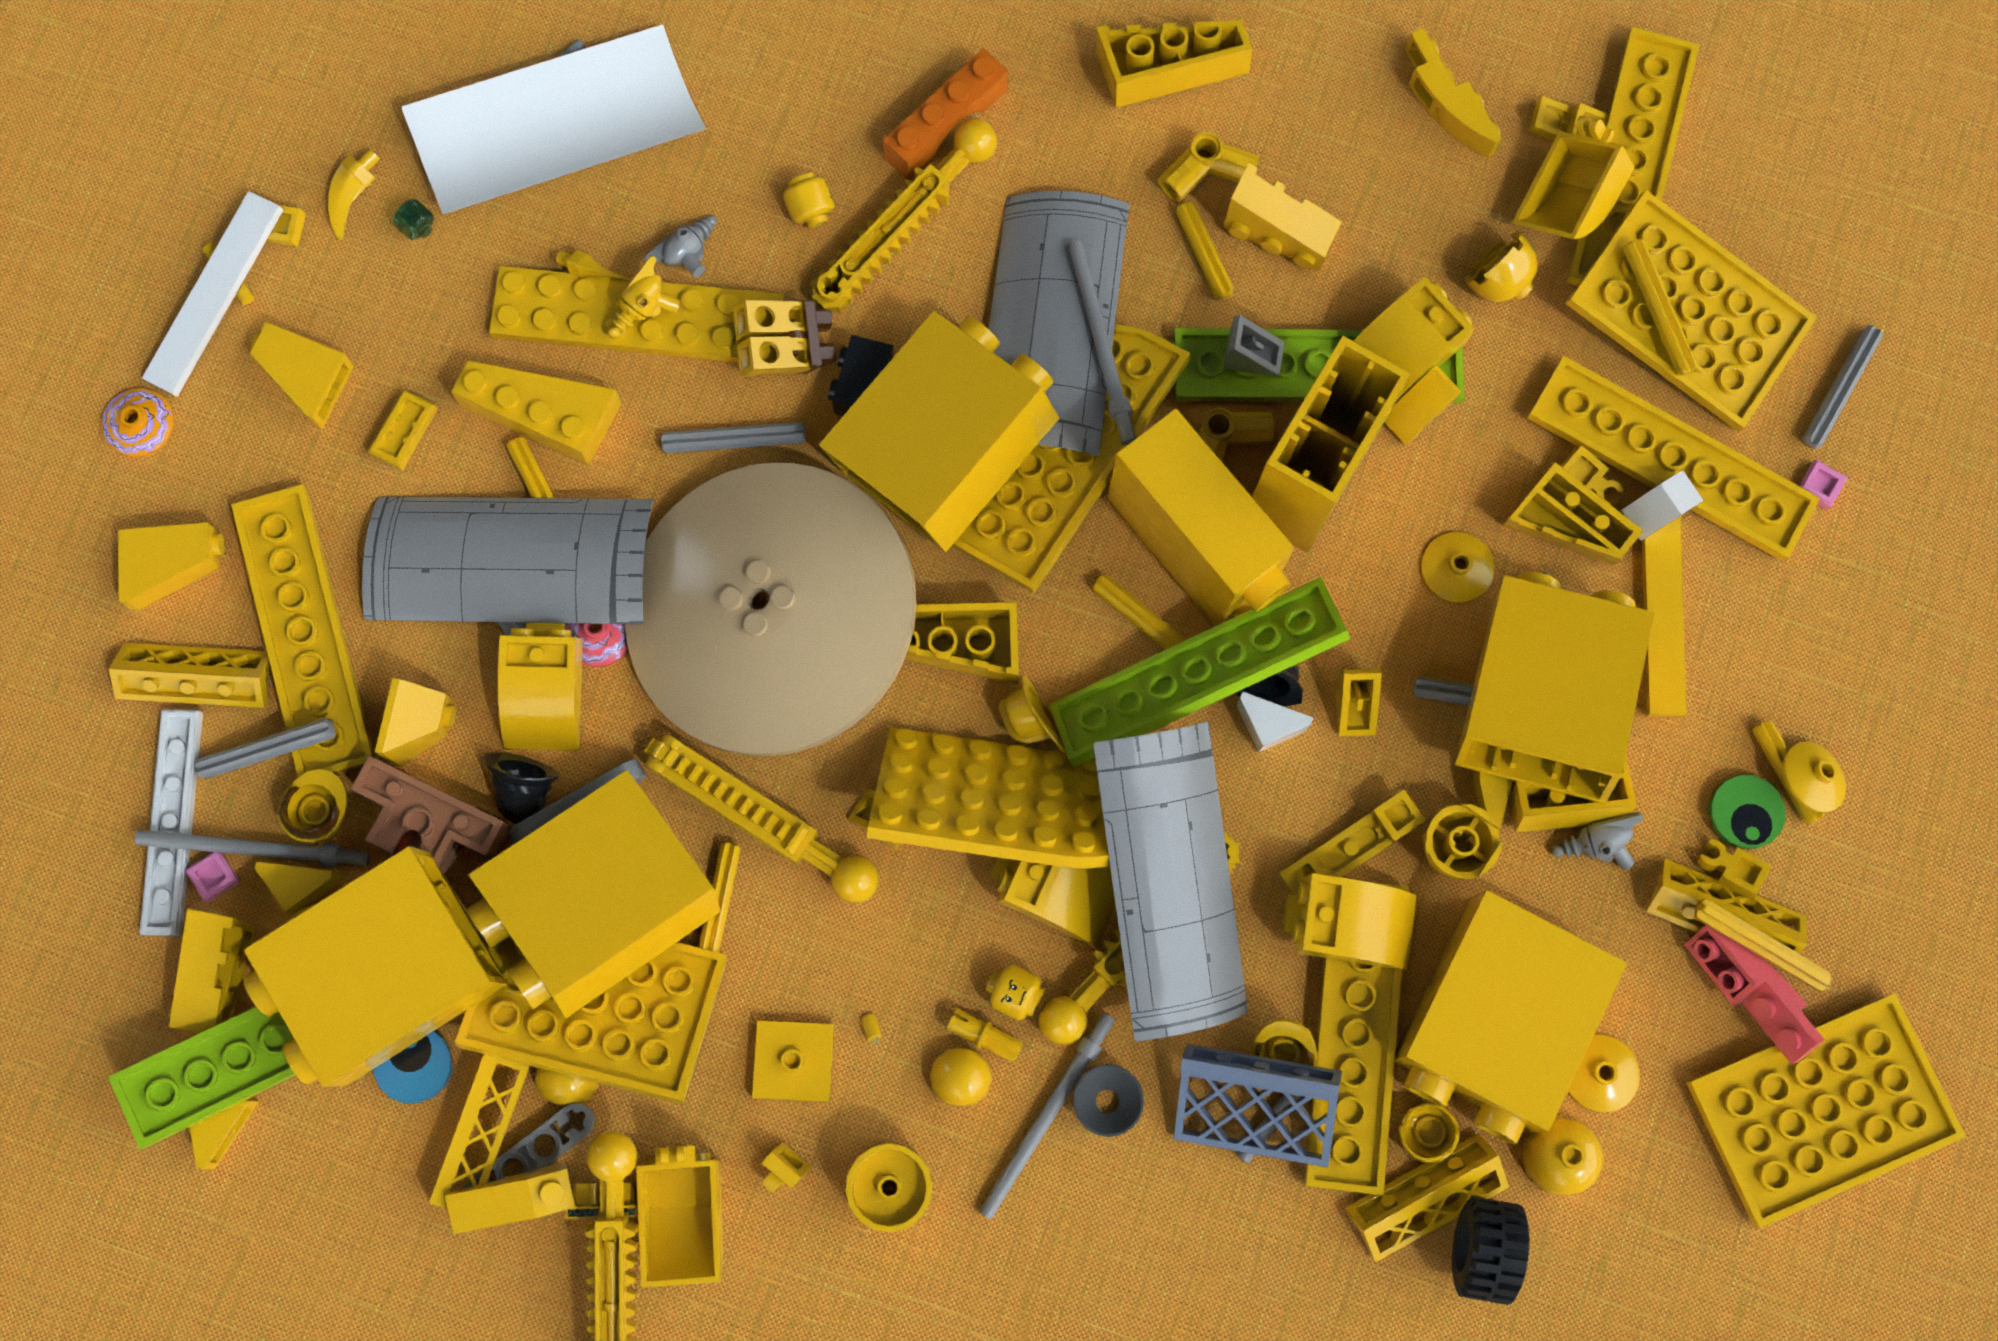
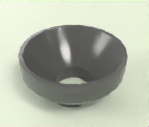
M1101 1065L1092 1068L1078 1081L1074 1090L1073 1105L1078 1120L1087 1130L1099 1136L1112 1137L1126 1133L1139 1121L1144 1107V1095L1140 1083L1128 1070L1115 1065ZM1102 1090H1111L1118 1097V1107L1112 1113H1103L1096 1106L1097 1094Z

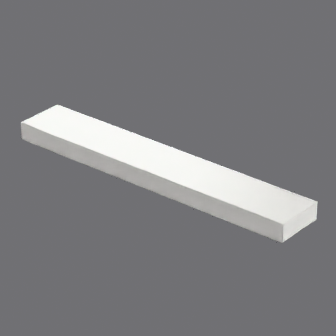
M250 191L247 192L142 379L178 397L281 216L283 209L279 205Z
M161 710L150 831L192 835L197 785L195 761L199 758L203 712L199 710ZM148 846L139 935L182 937L188 874L185 870L189 868L190 850Z

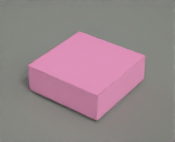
M1815 459L1810 464L1799 486L1820 497L1817 505L1828 510L1832 507L1848 477Z
M212 852L185 870L201 898L207 903L241 882L224 853Z

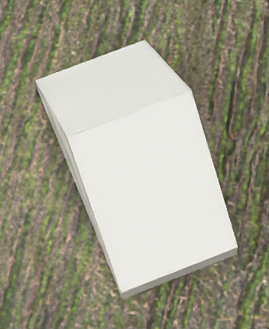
M1682 470L1623 508L1620 512L1644 530L1638 537L1642 541L1704 500Z
M1243 691L1236 704L1237 710L1258 753L1306 732L1313 720V717Z

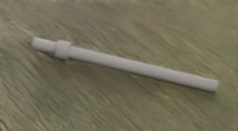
M1076 240L1069 243L1068 246L1110 398L1108 402L1111 419L1116 420L1122 445H1128L1136 439L1130 419L1132 414L1128 397H1124L1083 242Z
M137 830L135 835V844L142 846L320 862L321 866L338 867L339 864L369 866L371 856L370 851L341 849L339 844L323 843L322 847L146 830Z
M1102 1012L1087 1038H1081L1075 1048L1077 1054L978 1210L987 1218H993L1090 1060L1094 1062L1101 1052L1102 1048L1099 1046L1115 1022L1107 1014Z

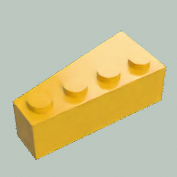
M1242 20L1196 22L1194 26L1186 27L1176 26V23H1163L1162 28L1142 29L1141 24L1126 25V29L1109 30V26H1096V53L1116 108L1250 73L1253 48Z
M469 360L451 390V393L461 407L589 466L622 405L616 389Z
M1017 602L916 604L915 626L905 660L1018 685Z

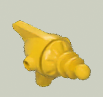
M654 255L648 257L623 290L619 299L621 312L617 311L615 313L617 319L613 318L612 320L615 326L610 327L608 330L610 338L616 339L620 336V330L626 332L628 330L627 326L633 327L632 321L644 320L646 316H658L661 308L672 313L677 312L680 300L661 292V278L654 273V265L656 263Z

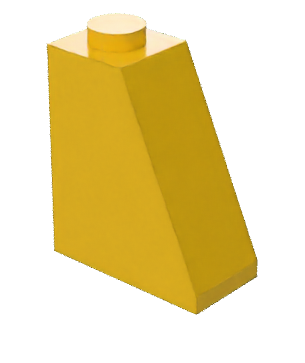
M265 322L262 330L254 335L251 342L250 355L315 427L323 429L354 368L348 357L342 352L268 322Z
M208 522L118 530L119 602L132 611L141 610L219 569L220 556L225 553L223 535Z

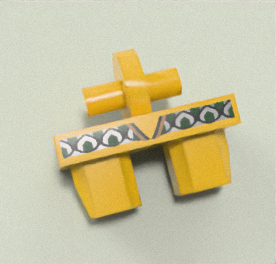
M634 1181L624 1182V1212H629V1218L638 1217L637 1193ZM598 1182L575 1183L573 1190L575 1208L566 1210V1219L597 1218L600 1214ZM595 1223L584 1224V1235L590 1225Z

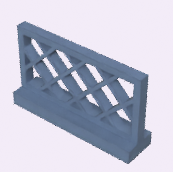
M1187 1044L1181 1061V1081L1174 1140L1328 1168L1342 1071ZM1190 1077L1205 1079L1213 1088V1091L1199 1100L1189 1088ZM1234 1084L1244 1086L1252 1096L1238 1107L1225 1092ZM1273 1091L1283 1093L1291 1102L1290 1105L1278 1113H1275L1264 1099L1265 1096ZM1219 1096L1230 1112L1215 1121L1203 1105ZM1187 1098L1192 1103L1188 1108H1186ZM1312 1098L1329 1101L1328 1112L1317 1120H1314L1303 1106L1304 1103ZM1257 1102L1269 1119L1254 1128L1242 1112ZM1296 1109L1308 1126L1292 1135L1281 1119ZM1196 1110L1209 1125L1201 1132L1184 1129L1185 1117ZM1234 1117L1248 1132L1239 1139L1228 1137L1221 1128L1222 1125ZM1324 1123H1326L1325 1133L1320 1128ZM1273 1124L1286 1138L1285 1141L1277 1146L1267 1144L1259 1135V1133ZM1314 1131L1323 1143L1322 1154L1305 1151L1298 1140Z

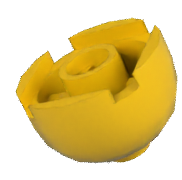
M1520 232L1511 233L1510 235L1514 240L1508 244H1505L1501 239L1493 245L1471 267L1477 273L1472 278L1466 275L1465 283L1482 299L1492 303L1507 302L1512 298L1518 301L1533 289L1534 286L1531 284V281L1537 273L1538 261L1531 244Z
M1461 804L1448 806L1440 810L1429 821L1423 836V851L1428 863L1440 875L1452 880H1471L1484 875L1497 863L1502 850V841H1500V835L1497 830L1499 827L1496 821L1484 809L1475 805Z
M1563 1117L1555 1118L1549 1132L1530 1133L1523 1142L1522 1161L1525 1173L1530 1180H1533L1538 1187L1542 1188L1541 1190L1548 1194L1570 1196L1582 1193L1596 1182L1602 1171L1604 1155L1600 1141L1590 1128L1577 1120Z

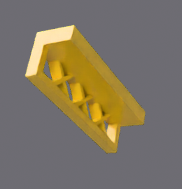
M123 643L109 667V674L115 699L265 708L269 700L265 677L271 666L267 651ZM130 657H147L140 661H128ZM173 659L183 660L175 664L166 663ZM211 661L221 662L213 666H204V664ZM246 664H258L256 669L240 668Z
M1664 858L1661 863L1658 885L1647 901L1646 912L1697 933L1706 924L1695 918V907L1702 899H1709L1799 954L1806 947L1807 916L1757 895L1752 901L1722 885L1717 879ZM1671 875L1682 879L1686 885L1671 880ZM1708 890L1716 893L1722 900L1713 897ZM1743 905L1752 908L1757 914L1748 911ZM1780 920L1794 925V929L1784 926Z
M483 1054L431 1193L429 1204L447 1209L444 1194L450 1193L452 1185L466 1177H469L473 1186H477L473 1174L482 1169L478 1185L488 1182L530 1067L529 1065ZM497 1063L519 1070L514 1086L498 1094L491 1080ZM490 1086L494 1096L483 1101ZM511 1093L505 1108L500 1098ZM497 1100L503 1113L499 1125L484 1132L478 1119L481 1107ZM476 1123L480 1134L469 1139ZM497 1131L491 1146L487 1135ZM483 1138L489 1151L485 1163L470 1170L464 1157L467 1145ZM462 1162L466 1172L455 1177Z
M1478 1133L1458 1144L1448 1158L1440 1162L1424 1163L1384 1186V1196L1369 1194L1345 1208L1349 1218L1362 1234L1369 1254L1376 1263L1458 1217L1466 1201L1471 1196L1490 1199L1508 1189L1509 1185L1499 1155ZM1493 1172L1494 1180L1482 1187L1477 1186L1482 1177ZM1455 1192L1460 1193L1455 1202L1450 1205H1444L1448 1196ZM1421 1211L1426 1212L1423 1220L1416 1224H1410L1414 1215ZM1388 1230L1393 1231L1389 1239L1378 1245L1376 1244L1375 1237Z

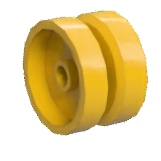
M887 1143L871 1147L857 1157L848 1172L845 1191L849 1207L861 1223L876 1231L892 1233L909 1228L923 1217L931 1203L933 1181L930 1169L920 1155L905 1146ZM887 1180H893L897 1184V1191L894 1195L888 1196L882 1191V1185Z

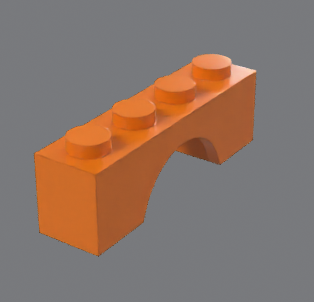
M982 48L883 139L884 159L902 176L911 180L915 176L914 169L916 167L923 169L934 159L943 140L960 121L976 111L984 113L1008 91L1009 70L985 48Z

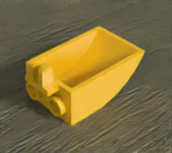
M1580 115L1576 122L1577 131L1575 135L1559 131L1511 224L1573 240L1582 238L1594 231L1615 206L1634 169L1625 148L1622 145L1610 143L1614 135L1613 129L1606 128L1601 119L1593 118L1590 120L1588 116Z
M1425 276L1375 318L1353 341L1411 373L1396 400L1397 402L1432 368L1442 365L1466 345L1475 328L1472 326L1470 317L1463 310L1456 309L1447 299L1444 289L1439 284L1432 283Z
M526 623V629L512 628L511 635H499L498 707L501 735L505 749L579 751L583 639L571 637V630H565V624Z
M996 857L997 862L992 865L989 877L998 881L996 890L1000 892L996 902L1098 948L1116 906L1110 867L1068 868Z
M1311 873L1304 878V882L1300 881L1297 895L1287 894L1286 902L1283 903V912L1285 914L1281 919L1282 932L1292 934V942L1296 943L1295 954L1408 971L1417 895L1381 884Z
M696 1145L655 1148V1157H647L648 1165L636 1166L641 1288L721 1282L723 1214L720 1160H710V1153H696Z

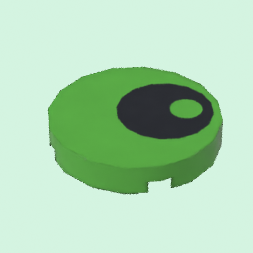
M1738 775L1722 782L1712 792L1708 803V815L1710 814L1711 827L1714 833L1725 844L1734 848L1739 847L1743 850L1757 849L1771 843L1781 833L1786 820L1785 804L1779 791L1767 780L1755 775Z

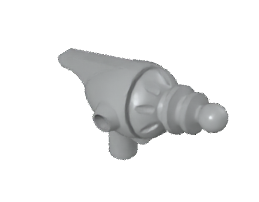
M709 215L705 219L701 218L693 222L691 226L683 225L676 228L644 257V262L650 255H654L656 262H662L668 266L684 265L694 277H700L705 272V267L700 262L704 256V241L713 232L712 227L716 226L717 219Z
M1635 812L1593 822L1588 825V828L1585 826L1581 830L1578 838L1572 835L1570 841L1564 839L1563 846L1560 844L1554 845L1551 850L1552 854L1556 857H1561L1566 853L1569 858L1572 854L1580 857V853H1584L1589 858L1595 859L1596 856L1597 859L1604 862H1609L1614 858L1622 870L1629 869L1634 865L1635 861L1625 848V845L1633 837V826L1643 820L1642 813Z

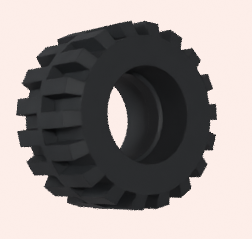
M1472 1196L1466 1201L1457 1221L1452 1248V1277L1459 1297L1505 1305L1514 1302L1523 1285L1529 1257V1225L1523 1206Z

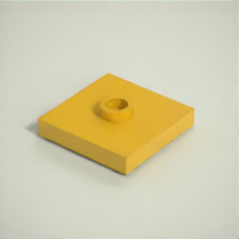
M757 1020L752 1099L830 1103L835 1025Z

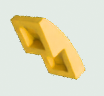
M1542 95L1536 100L1528 132L1555 140L1559 131L1575 135L1577 131L1576 122L1580 115L1588 116L1590 120L1593 118L1601 119L1606 127L1609 114L1583 103H1579L1573 108Z
M1435 366L1393 406L1384 423L1406 446L1434 418L1442 414L1462 391L1438 366Z

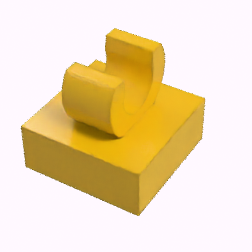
M782 1142L762 1162L771 1171L762 1182V1185L773 1194L784 1183L792 1189L804 1178L812 1166Z

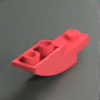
M1708 925L1702 927L1684 945L1733 1006L1741 1002L1792 1065L1801 1061L1824 1041V1038L1801 1011L1807 1003L1763 958Z

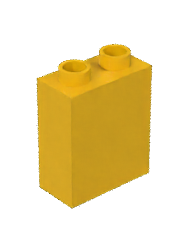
M933 311L820 442L819 446L844 475L946 553L1060 418L1045 394L1054 383V380L1037 362L1027 355L1020 353L1010 365L994 354L995 350L1000 346V341L977 319L967 315L957 327L939 313Z
M1345 336L1341 337L1267 461L1252 496L1290 543L1308 553L1411 375V373Z
M1177 408L1116 454L1107 499L1214 627L1251 609H1254L1255 612L1260 611L1291 585L1292 582L1282 571L1295 547Z
M1525 572L1518 575L1517 578L1504 575L1491 608L1455 765L1606 804L1622 776L1655 612L1635 607V601L1630 596L1618 591L1601 590L1588 596L1561 589V584L1557 579L1544 573Z
M628 770L616 776L468 874L482 898L465 909L490 948L510 937L524 957L523 960L509 968L507 972L532 1009L552 998L565 1018L721 912L714 887Z
M411 846L403 849L243 950L255 970L243 978L245 989L252 1002L265 1016L271 1017L277 1012L282 1016L294 1037L282 1046L283 1054L294 1074L306 1085H310L318 1079L322 1087L348 1086L508 984L431 853Z
M1485 890L1469 900L1395 1053V1063L1410 1070L1403 1086L1415 1095L1441 1107L1447 1106L1453 1093L1479 1106L1480 1109L1473 1124L1483 1131L1514 1145H1517L1523 1130L1528 1133L1549 1132L1628 963L1504 898Z

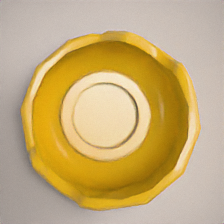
M959 1047L946 1050L934 1060L930 1080L932 1090L944 1103L953 1106H973L989 1093L993 1076L989 1062L979 1052Z
M541 1068L536 1069L535 1084L537 1090L540 1091V1095L547 1101L565 1107L571 1103L582 1104L590 1100L598 1088V1083Z
M1425 1103L1411 1108L1399 1125V1134L1403 1148L1414 1159L1425 1163L1440 1162L1448 1158L1454 1152L1459 1141L1460 1130L1455 1116L1445 1107L1437 1104Z

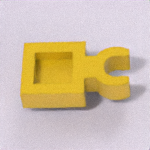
M279 205L283 212L266 242L298 247L306 213L300 208Z
M1578 445L1561 465L1562 468L1610 505L1612 504L1604 498V491L1609 487L1613 488L1617 493L1624 491L1623 486L1619 482L1603 478V475L1609 468L1582 445Z
M1710 839L1705 849L1712 852L1716 859H1711L1702 854L1696 864L1706 871L1717 870L1721 872L1722 875L1718 880L1719 883L1753 901L1772 865L1739 847L1736 848L1732 855L1727 852L1721 842Z

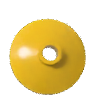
M1450 532L1437 537L1428 545L1422 556L1421 573L1426 586L1438 598L1451 603H1467L1479 598L1489 588L1494 577V561L1489 549L1478 538L1463 532ZM1455 559L1464 560L1466 562V569H1458L1454 563Z
M1808 741L1799 742L1787 750L1782 762V773L1785 784L1794 799L1803 807L1815 813H1828L1837 809L1842 804L1846 795V781L1842 768L1836 758L1821 745Z
M1594 1035L1568 1093L1579 1105L1588 1110L1602 1113L1619 1110L1632 1100L1639 1087L1640 1069L1636 1057L1628 1046L1620 1040L1606 1035ZM1602 1066H1607L1611 1071V1077L1608 1080L1600 1077L1599 1070Z

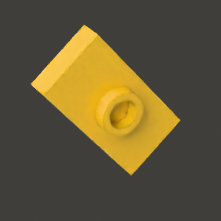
M403 390L369 448L368 453L370 456L403 471L438 410L436 405Z

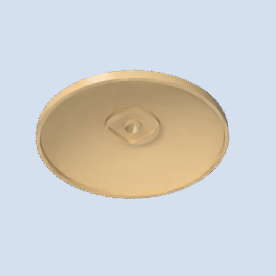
M774 462L750 465L726 472L703 483L683 497L659 521L648 537L644 548L642 582L643 624H625L631 661L641 685L660 712L674 725L707 745L726 752L748 756H778L796 753L821 745L854 726L872 710L894 682L905 660L915 626L916 585L908 551L891 520L867 494L846 479L826 470L796 463ZM759 592H767L769 601L766 607L760 610L753 609L752 600L754 596Z

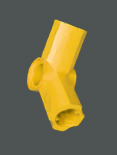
M1199 133L1191 141V146L1159 177L1158 184L1162 188L1163 193L1171 200L1181 202L1205 176L1211 174L1239 183L1248 163L1257 167L1260 156L1221 143L1218 136L1213 133ZM1207 151L1212 157L1203 158L1197 152Z
M1215 408L1205 415L1199 436L1221 461L1228 446L1272 445L1274 432L1272 412H1229L1223 408ZM1220 424L1225 428L1226 433L1221 435L1214 434L1208 426Z

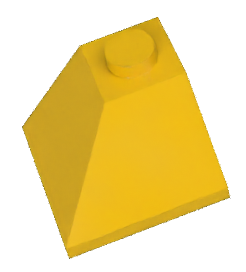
M392 678L375 753L393 766L401 767L446 737L448 727L452 728L455 723L457 708L453 705L454 701L446 693L402 679Z

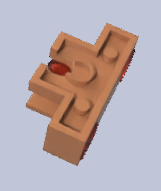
M368 756L350 789L361 797L383 807L365 839L367 842L392 855L399 853L408 846L430 852L444 876L448 872L461 846L491 860L501 852L509 837L508 831L511 827L503 819L440 791L381 759Z

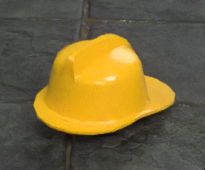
M1026 675L1021 676L1022 686L999 704V711L1006 729L1012 737L1028 744L1053 739L1058 747L1066 753L1060 734L1048 717L1034 685Z

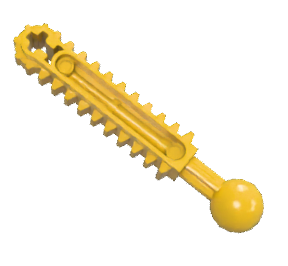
M980 118L968 119L961 123L954 133V149L936 168L930 163L925 170L918 167L914 169L915 180L907 179L905 181V191L897 190L895 192L896 200L888 199L886 201L887 209L885 211L877 210V220H868V229L866 231L860 229L857 231L858 240H849L847 242L848 250L838 251L839 260L837 262L830 260L828 262L829 270L826 272L820 270L818 272L819 276L812 280V301H815V305L822 309H828L832 313L844 312L843 309L854 303L852 295L854 293L861 295L863 293L862 285L864 283L869 285L873 283L871 275L873 273L880 275L882 273L881 265L883 263L888 265L892 263L891 254L899 255L901 253L900 245L902 243L908 245L911 243L910 234L918 235L920 233V224L928 225L930 223L929 214L939 215V205L945 207L950 205L949 184L969 163H983L990 159L997 149L998 138L990 123Z
M666 733L660 741L653 737L643 752L649 756L644 763L648 769L797 866L804 859L829 875L835 894L842 900L849 903H861L868 900L876 892L879 885V873L876 866L868 858L860 855H850L846 858L841 857L816 840L819 835L816 829Z
M1224 832L1229 874L1233 872L1232 869L1240 862L1238 858V847L1240 845L1229 837L1227 832ZM1118 928L1113 932L1117 943L1106 940L1103 946L1107 953L1098 950L1093 953L1092 957L1096 965L1091 970L1092 973L1069 997L1058 996L1050 999L1040 1010L1038 1019L1040 1031L1052 1043L1068 1045L1080 1039L1087 1026L1086 1012L1108 988L1111 989L1115 984L1127 987Z
M609 1131L595 1137L588 1146L586 1154L589 1170L600 1180V1214L595 1220V1224L590 1225L585 1232L586 1237L595 1240L586 1247L587 1252L595 1254V1257L590 1258L587 1262V1268L595 1270V1273L590 1274L587 1278V1284L595 1286V1289L590 1290L587 1294V1300L595 1302V1305L590 1306L587 1310V1316L595 1318V1321L590 1322L587 1326V1332L595 1335L589 1341H638V1338L629 1335L638 1326V1322L629 1319V1317L634 1316L637 1312V1306L629 1303V1301L637 1296V1290L629 1287V1285L637 1280V1274L629 1271V1269L636 1266L637 1258L630 1256L629 1253L636 1251L638 1242L629 1238L634 1237L639 1228L638 1224L629 1222V1212H624V1178L629 1176L635 1168L637 1152L634 1143L629 1137L620 1132Z

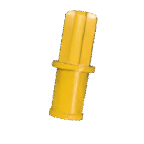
M958 1007L946 1030L977 1044L976 1049L979 1050L983 1047L1010 1062H1014L1017 1059L1023 1046L1021 1041L992 1027L993 1022L985 1023Z

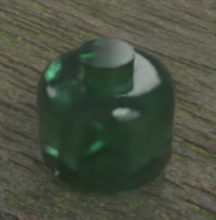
M410 199L404 202L394 213L393 225L410 240H416L421 237L425 238L433 230L431 227L434 222L433 213L417 199Z

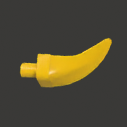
M368 149L358 161L349 154L341 162L332 178L328 193V214L332 230L338 240L343 239L351 203L376 179L369 170L380 158L371 149Z
M561 250L556 257L557 264L567 267L569 273L576 277L605 276L631 280V278L604 268L593 260L590 254L581 250H576L573 254Z

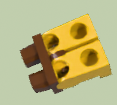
M745 300L733 308L736 341H743L737 345L741 378L755 377L760 374H808L818 367L830 365L836 361V350L833 343H819L818 332H827L831 329V311L815 308V301H804L801 303L796 301Z

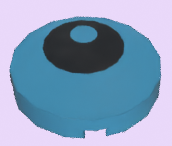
M437 1031L431 1032L374 1068V1075L379 1087L390 1098L402 1103H421L436 1097L447 1086L453 1072V1061L449 1044Z

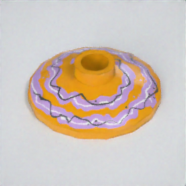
M143 387L127 389L115 395L106 405L101 417V433L106 443L117 453L132 458L148 456L160 450L170 439L174 428V412L169 402L158 392ZM137 413V420L133 423H128V419Z

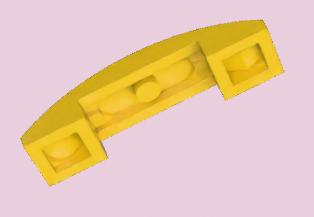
M1404 789L1356 823L1280 872L1279 875L1291 893L1297 895L1300 881L1304 882V878L1311 873L1344 877L1424 823L1426 819Z

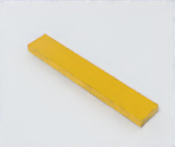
M1680 515L1641 541L1643 609L1655 612L1645 658L1646 717L1684 718L1687 716Z

